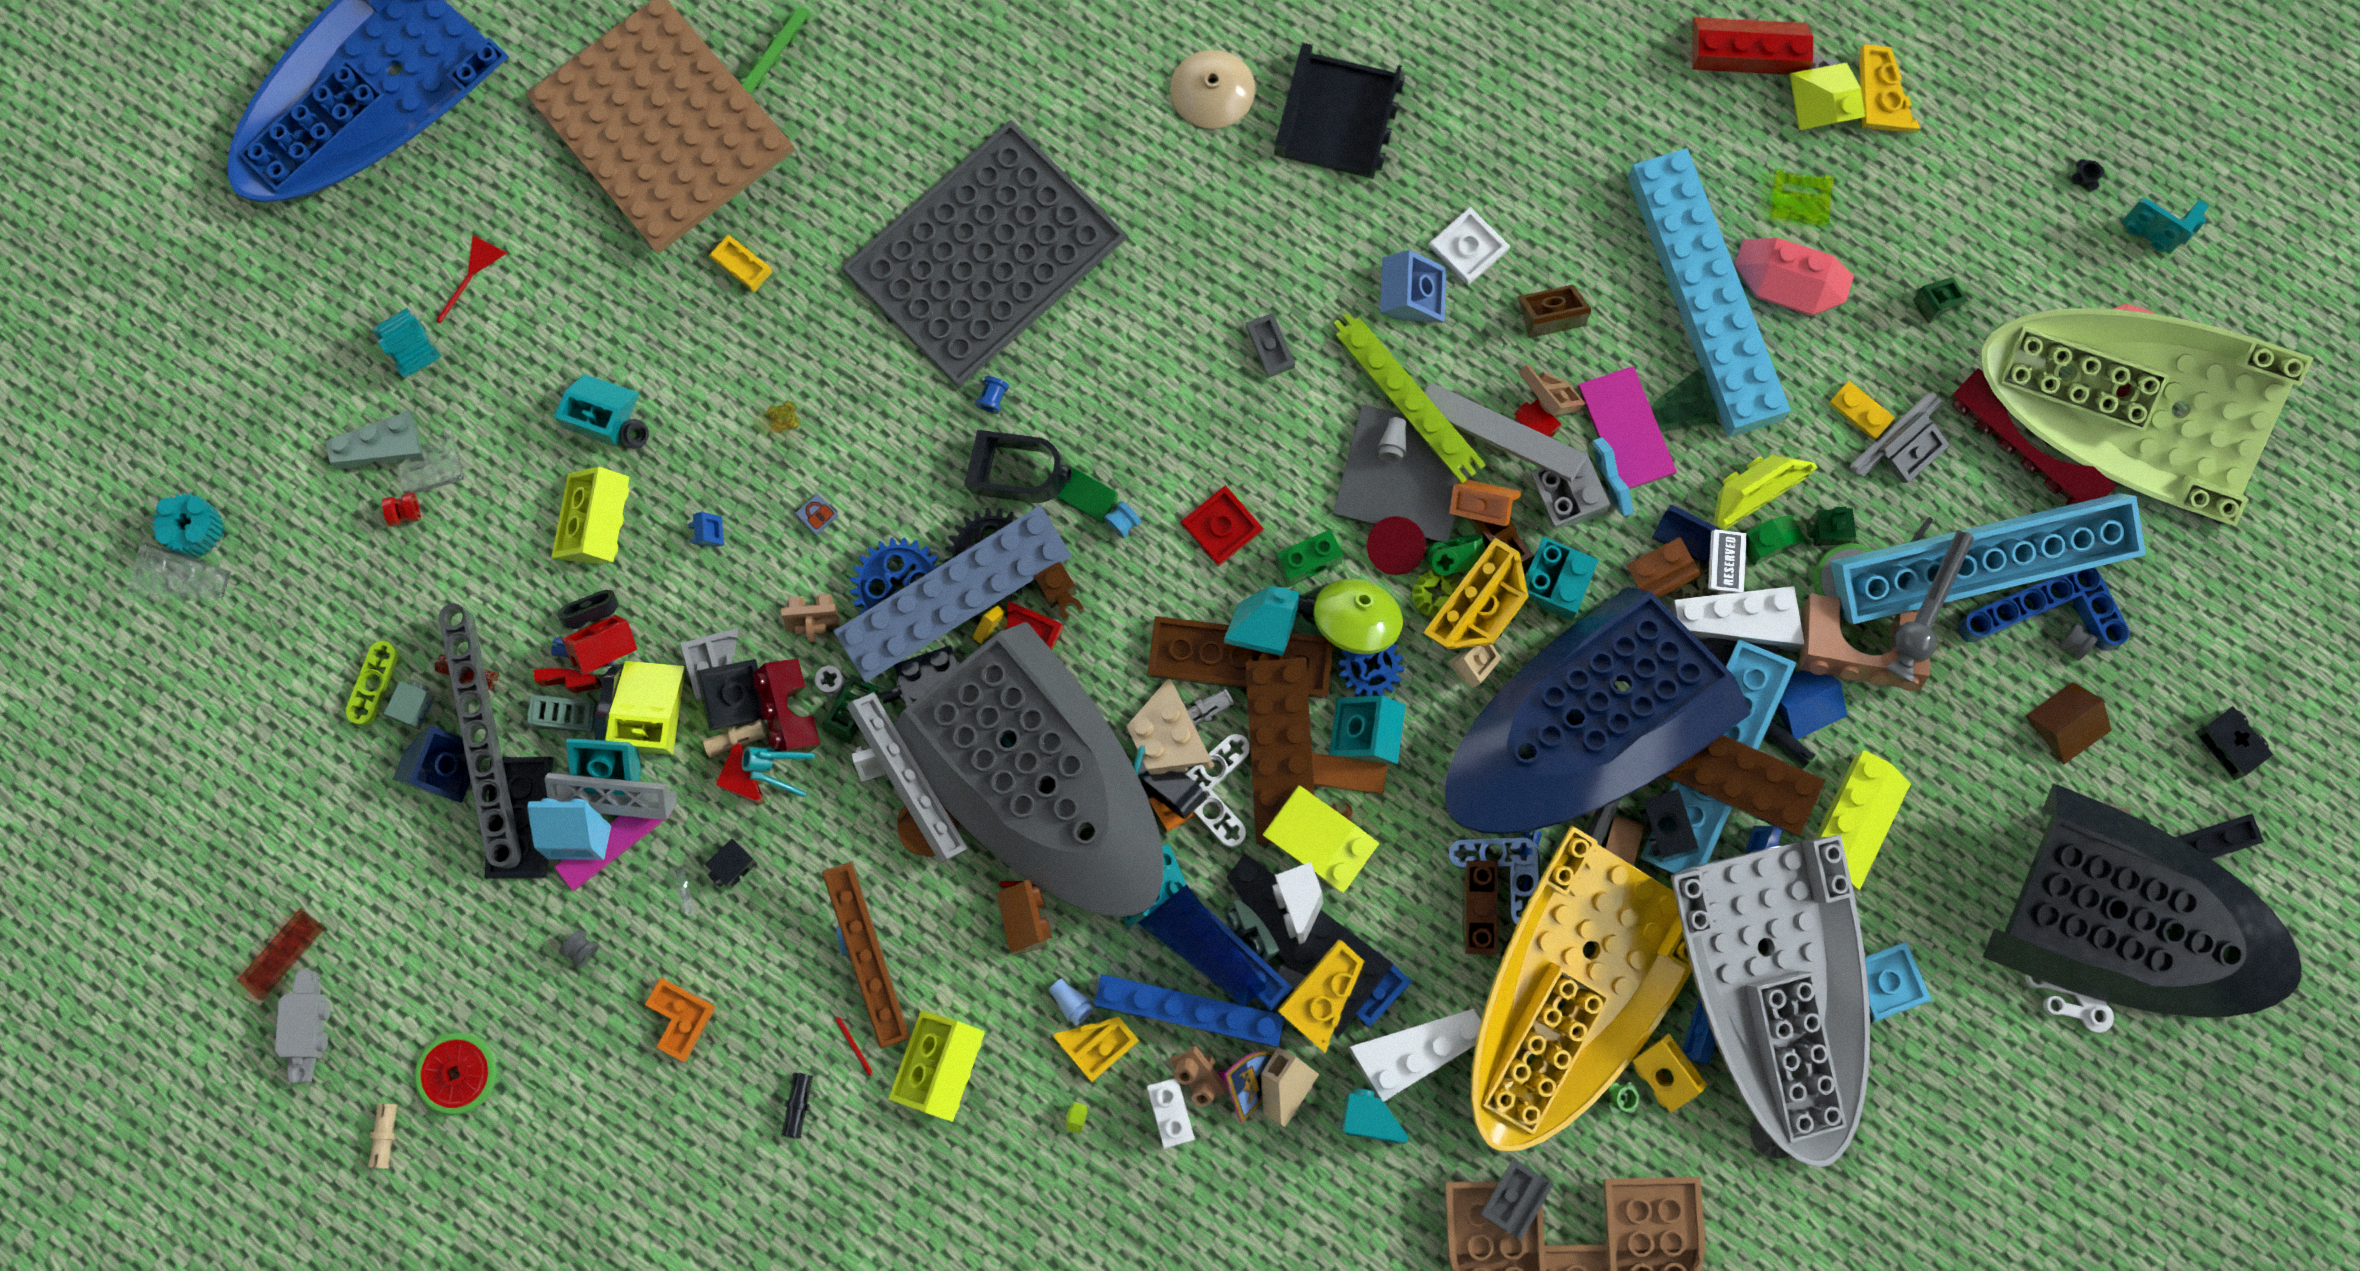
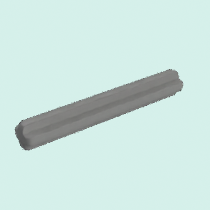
M1934 393L1927 394L1850 465V470L1856 477H1864L1885 457L1878 449L1920 412H1927L1930 416L1941 406V400Z

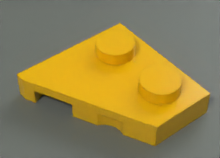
M1120 1017L1080 1026L1079 1028L1064 1032H1057L1053 1035L1091 1082L1095 1081L1139 1042L1138 1038Z

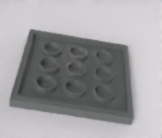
M1362 404L1332 516L1371 526L1387 517H1405L1419 526L1425 540L1432 542L1448 541L1455 515L1449 514L1453 485L1459 483V481L1402 414ZM1393 417L1406 421V456L1397 464H1390L1380 460L1377 447L1388 426L1389 419ZM1456 429L1473 449L1475 437ZM1462 469L1461 473L1466 476L1465 469Z

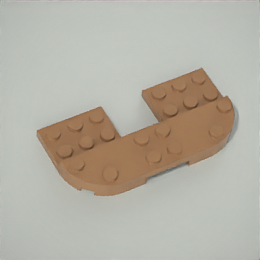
M1701 1177L1603 1179L1607 1244L1545 1245L1543 1204L1522 1240L1517 1239L1481 1216V1211L1499 1181L1444 1183L1447 1228L1446 1251L1451 1271H1701L1703 1266L1705 1233Z

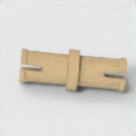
M759 719L738 728L735 726L730 727L727 732L703 739V744L707 755L711 758L731 750L733 745L737 743L743 746L766 738L767 731L763 721Z
M377 1103L374 1132H370L369 1137L373 1138L368 1167L389 1169L392 1140H396V1134L393 1132L398 1105Z

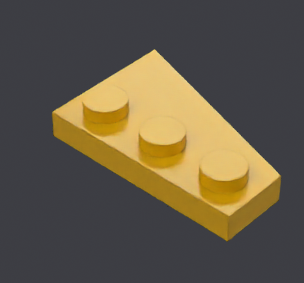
M1864 44L1859 49L1860 87L1865 117L1861 118L1862 128L1895 132H1918L1920 126L1918 120L1913 119L1910 111L1912 104L1909 96H1905L1900 83L1902 76L1891 47Z
M1339 939L1277 1009L1278 1012L1324 1053H1326L1330 1037L1334 1028L1337 1027L1342 1009L1352 992L1364 960Z

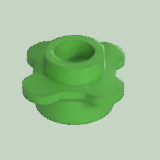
M1631 1081L1621 1085L1613 1082L1608 1088L1610 1093L1609 1111L1614 1114H1618L1620 1111L1633 1113L1639 1103L1636 1084Z

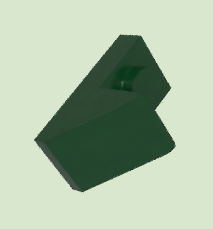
M1953 277L1924 285L1913 299L1928 324L1945 312L1959 308L1969 301Z

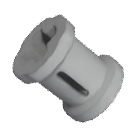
M824 666L815 675L816 686L825 696L833 698L839 696L846 685L841 672L834 666ZM829 676L834 679L835 685L833 687H829L826 678Z

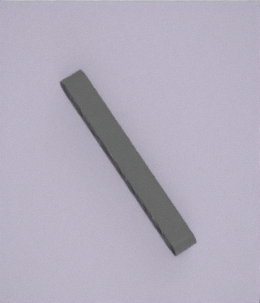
M450 603L441 609L439 622L485 856L491 865L502 869H512L520 862L521 849L475 619L461 605ZM462 613L461 622L456 626H452V618L456 614ZM463 642H468L467 651L462 655H458V646ZM473 671V680L468 684H464L463 677L466 672ZM474 700H479V709L474 713H469L470 703ZM480 729H485V738L481 742L475 743V733ZM486 758H490L492 761L490 769L486 772H481V762ZM496 787L497 797L494 801L487 802V791ZM498 817H502V828L497 832H493V821ZM507 846L509 856L505 861L500 862L498 860V852L501 848Z

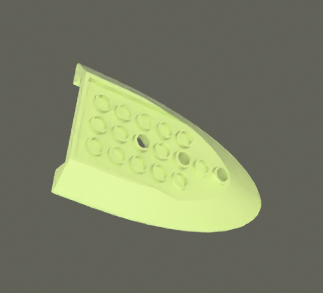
M2100 308L2056 309L2025 315L2007 322L1993 331L1984 341L1981 349L1983 373L1993 393L2015 418L2039 438L2080 464L2094 466L2104 476L2124 486L2163 502L2233 526L2237 525L2247 504L2248 498L2243 495V492L2293 384L2302 385L2314 359L2299 352L2208 324L2152 313ZM2067 364H2072L2073 371L2071 375L2066 378H2060L2059 369L2062 366H2067ZM2126 383L2130 384L2129 393L2124 397H2117V388L2120 385H2126ZM2178 401H2186L2188 404L2187 412L2182 416H2174L2172 414V407Z

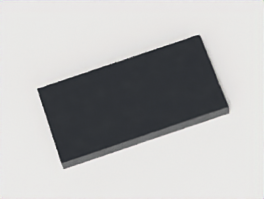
M502 757L521 849V859L516 867L502 869L491 865L485 856L484 878H548V859L534 848L528 803L529 801H542V799L548 798L545 777L548 773H552L553 757ZM496 787L489 789L488 802H491L497 797ZM498 817L493 821V832H497L502 828V817ZM507 846L501 848L498 852V860L503 862L509 856Z

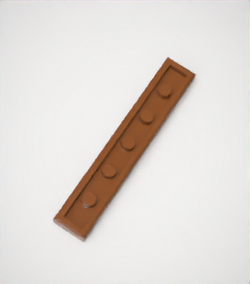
M850 861L823 870L822 875L880 1049L910 1039V1034L853 862Z

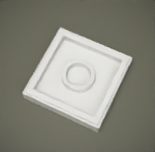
M1471 207L1428 244V247L1468 286L1511 247Z

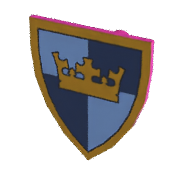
M1253 1052L1236 1062L1228 1071L1220 1069L1217 1072L1225 1084L1228 1085L1240 1123H1243L1263 1100L1261 1073L1273 1056V1052Z

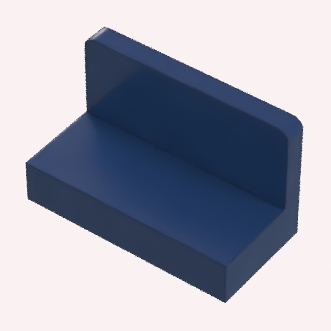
M1670 504L1662 516L1652 539L1665 545L1681 537L1691 557L1695 560L1700 559L1706 565L1710 558L1711 531L1722 529Z

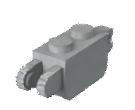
M300 969L295 974L293 993L283 995L278 1002L275 1052L280 1057L287 1058L288 1081L306 1083L312 1082L316 1059H322V1051H326L328 1046V1035L324 1032V1020H328L330 1016V1003L326 1001L325 995L320 994L321 980L319 974L308 969Z

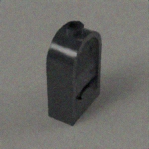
M977 430L964 486L972 494L1043 503L1055 498L1064 489L1066 483H1070L1072 467L1067 465L1062 454L1046 439ZM996 447L1053 455L1054 468L1052 474L1039 486L1025 488L988 483Z

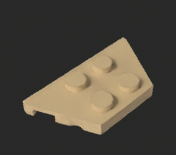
M1169 678L1127 725L1128 731L1137 750L1140 746L1145 748L1142 760L1150 775L1164 774L1168 771L1185 772L1188 771V767L1203 765L1205 769H1211L1214 767V764L1176 687Z

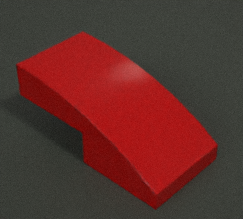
M564 668L533 670L534 680L541 687L566 683V688L572 693L601 688L602 682L596 676L588 673L583 675L578 670Z

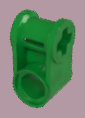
M1466 535L1453 540L1436 542L1428 547L1426 560L1433 570L1440 575L1470 571L1484 553L1483 538L1481 535ZM1445 554L1446 556L1443 557V563L1439 564L1438 561L1441 560V555Z

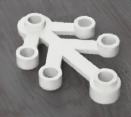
M2026 975L2025 980L2029 987L2034 989L2043 987L2075 995L2082 1005L2065 1003L2064 999L2059 996L2048 997L2044 1001V1010L2049 1015L2061 1014L2081 1019L2088 1030L2096 1033L2107 1031L2112 1026L2114 1014L2106 1001L2084 996L2041 981L2038 985L2033 982L2031 976ZM2052 1000L2058 1002V1011L2051 1009L2050 1003ZM2096 1011L2101 1012L2103 1016L2101 1022L2096 1021L2094 1018Z

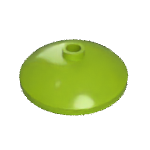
M1341 579L1332 582L1321 590L1314 604L1315 623L1322 635L1335 646L1348 652L1374 654L1384 651L1396 642L1402 630V612L1395 599L1380 586L1365 580Z

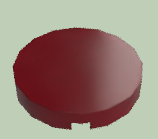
M1392 516L1384 518L1374 525L1368 534L1366 547L1368 557L1376 568L1386 574L1401 575L1409 573L1418 567L1424 558L1426 542L1423 532L1416 523L1405 517Z

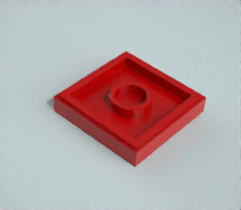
M1226 485L1180 521V524L1218 567L1264 531V528Z

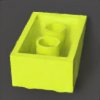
M1299 785L1263 833L1264 837L1300 864L1304 865L1311 862L1316 876L1343 894L1380 844L1354 823Z

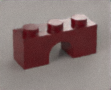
M798 658L764 663L754 672V687L760 694L762 717L767 721L770 732L768 737L770 747L775 752L809 753L821 744L814 716H797L790 711L787 705V697L797 695L806 687Z

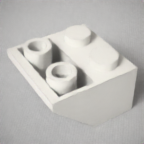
M1311 862L1275 875L1277 884L1272 886L1279 909L1286 908L1287 914L1283 915L1289 936L1290 938L1297 937L1299 944L1305 943L1323 905L1322 890Z

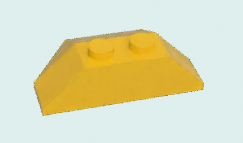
M1494 538L1425 629L1424 635L1446 649L1493 645L1529 597L1519 551Z

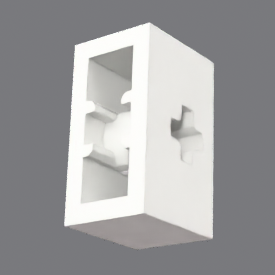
M1173 1078L1147 1086L1164 1149L1194 1141L1195 1138L1178 1081Z

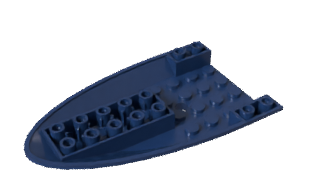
M1627 587L1548 644L1519 670L1487 704L1462 739L1448 769L1444 791L1446 807L1449 816L1454 822L1466 829L1480 833L1511 834L1533 831L1564 823L1611 804L1662 777L1743 721L1751 714V711L1735 676L1652 592ZM1617 681H1624L1629 684L1630 689L1624 692L1618 691L1613 684Z

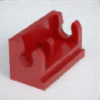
M616 614L561 639L573 667L578 666L580 673L583 675L638 650L628 621Z

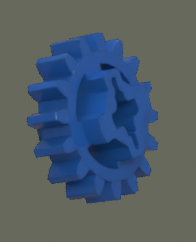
M1394 644L1388 649L1374 654H1356L1342 650L1341 656L1346 660L1339 661L1338 667L1345 669L1339 675L1340 679H1348L1345 689L1348 690L1354 687L1356 689L1355 697H1358L1361 692L1365 693V696H1372L1374 693H1376V696H1383V690H1386L1389 694L1393 693L1394 688L1391 683L1399 685L1401 678L1396 674L1404 672V667L1397 665L1402 661L1403 656L1394 655L1397 645ZM1384 654L1390 661L1391 669H1389L1390 667L1385 665L1384 663ZM1377 657L1375 666L1376 669H1373L1372 672H1369L1368 676L1365 677L1367 672L1366 664L1369 665L1371 661H1373L1374 658ZM1351 665L1358 669L1360 675L1358 680L1352 673ZM1375 680H1380L1383 682L1375 686L1368 685L1369 682Z

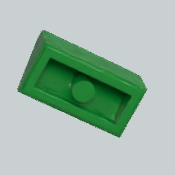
M1071 466V481L1066 483L1064 489L1056 497L1103 523L1104 516L1111 511L1116 503L1118 493Z

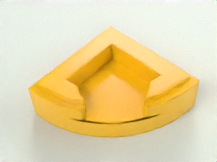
M997 605L984 614L973 634V639L982 644L992 633L1006 611Z

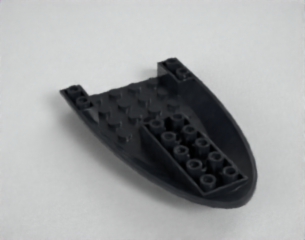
M2055 783L2052 784L2041 811L2051 816L2005 932L1994 928L1983 958L2046 983L2098 1000L2140 1010L2191 1017H2230L2256 1013L2279 1004L2297 989L2301 980L2302 968L2298 949L2281 920L2250 887L2202 852L2156 826L2110 805ZM2119 900L2122 904V911L2118 916L2112 917L2110 906L2113 902ZM2170 925H2172V926H2173V931H2172V933L2167 937V934H2166L2167 928H2168ZM2226 948H2229V953L2224 959L2223 952Z

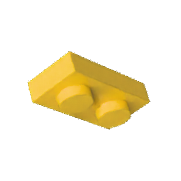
M1850 381L1829 402L1830 406L1874 441L1895 418Z

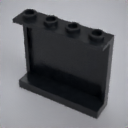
M1302 42L1275 142L1274 156L1374 179L1376 170L1382 171L1386 154H1382L1381 149L1382 145L1388 146L1392 128L1387 127L1389 119L1395 120L1399 103L1394 102L1395 94H1401L1405 77L1400 76L1402 65L1397 66L1396 72L1314 54L1312 53L1313 45Z

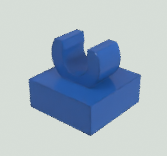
M706 512L693 514V521L688 524V528L694 529L695 538L689 539V543L710 547L723 546L722 517Z

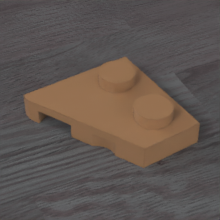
M1528 364L1518 372L1540 399L1541 407L1553 416L1577 412L1586 404L1568 381L1556 378L1545 371L1538 376L1532 366Z

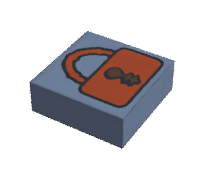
M818 493L796 512V515L816 536L838 517V514Z

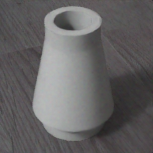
M1397 417L1389 419L1388 426L1377 447L1380 460L1390 464H1397L1406 456L1405 420Z

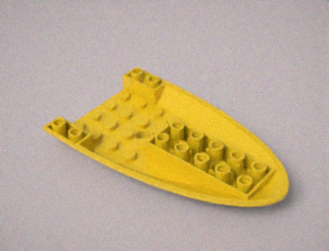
M1570 826L1515 928L1495 976L1476 1039L1471 1070L1473 1118L1478 1132L1486 1144L1498 1151L1524 1150L1544 1142L1566 1128L1591 1107L1613 1084L1652 1035L1692 972L1674 891L1597 844L1598 841L1574 826ZM1593 941L1595 952L1590 957H1585L1583 947L1587 942ZM1564 998V1007L1561 1010L1557 1009L1558 1002ZM1533 1053L1534 1060L1530 1065H1527L1526 1060Z

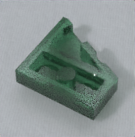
M1704 367L1698 368L1652 404L1654 417L1661 433L1717 421Z

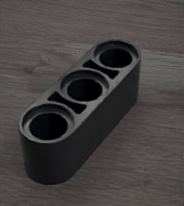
M1142 760L1138 777L1143 788L1180 818L1185 820L1207 799L1204 790L1185 773L1168 771L1164 774L1150 775Z

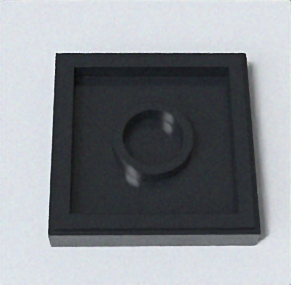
M756 659L697 670L695 672L709 731L755 722L759 719L764 720L761 713L762 702L760 694L754 687V672L758 670Z

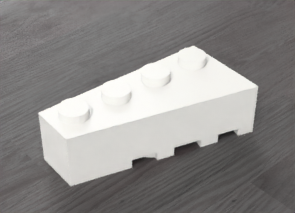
M1794 586L1677 599L1668 607L1698 640L1707 641L1708 638L1738 641L1740 639L1750 643L1778 646V649L1797 652L1805 645Z
M1474 1009L1360 1043L1349 1047L1348 1050L1370 1087L1375 1092L1376 1097L1384 1102L1475 1046L1481 1020Z

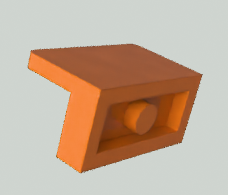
M1467 480L1463 484L1459 482L1453 485L1449 514L1507 526L1510 523L1512 503L1520 498L1521 491Z

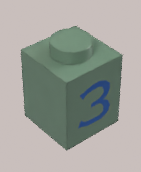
M412 680L409 685L399 681L384 714L393 720L420 730L435 696L427 692L429 687L420 682Z

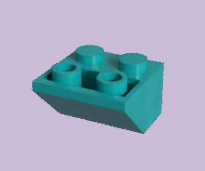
M583 374L565 390L554 418L563 429L617 447L620 441V428L625 421L629 420L639 393Z
M1542 537L1525 578L1528 598L1540 608L1572 621L1578 612L1599 559Z

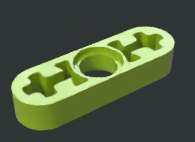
M378 641L369 648L347 704L346 716L352 723L358 726H366L374 721L397 664L398 650L389 642ZM387 648L386 652L390 654L389 659H383L380 664V668L385 670L384 674H382L378 670L371 669V666L374 665L378 668L380 658L377 657L378 651L383 652ZM371 676H378L380 678L379 688L372 692L367 691L365 687L367 679ZM362 693L367 697L374 698L373 702L368 699L366 700L364 708L368 710L366 716L361 715L358 719V715L354 713L355 709L362 708L365 699L361 698L360 694Z

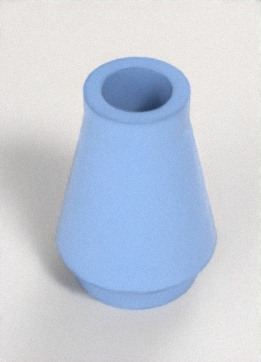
M1063 979L1056 981L1049 989V993L1054 997L1068 1022L1072 1021L1075 1025H1078L1092 1013L1094 1008L1090 1004L1091 1000L1068 985Z

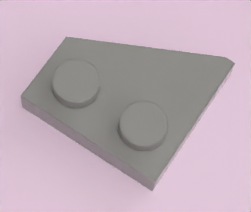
M737 628L680 643L696 702L702 701L695 672L733 663L738 639Z

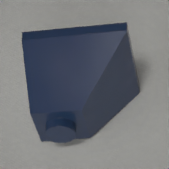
M428 725L404 750L393 780L462 803L471 781L462 737Z

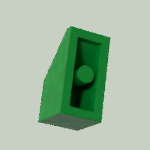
M1792 515L1774 518L1746 532V554L1753 566L1806 541Z

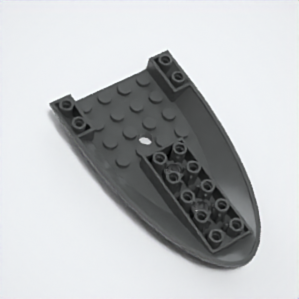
M1027 622L998 632L903 710L894 726L940 803L977 840L1018 874L1066 903L1095 914L1114 917L1134 916L1147 911L1154 904L1163 882L1164 857L1159 829L1149 799L1123 747L1100 711L1064 664ZM1007 733H1014L1017 736V742L1011 748L1001 746V739ZM1051 781V783H1056L1052 793H1042L1041 787L1045 782ZM1084 828H1094L1095 834L1092 839L1087 841L1080 839V833Z

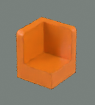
M1154 796L1149 798L1151 808L1166 833L1193 817V813H1191L1184 820L1154 798Z

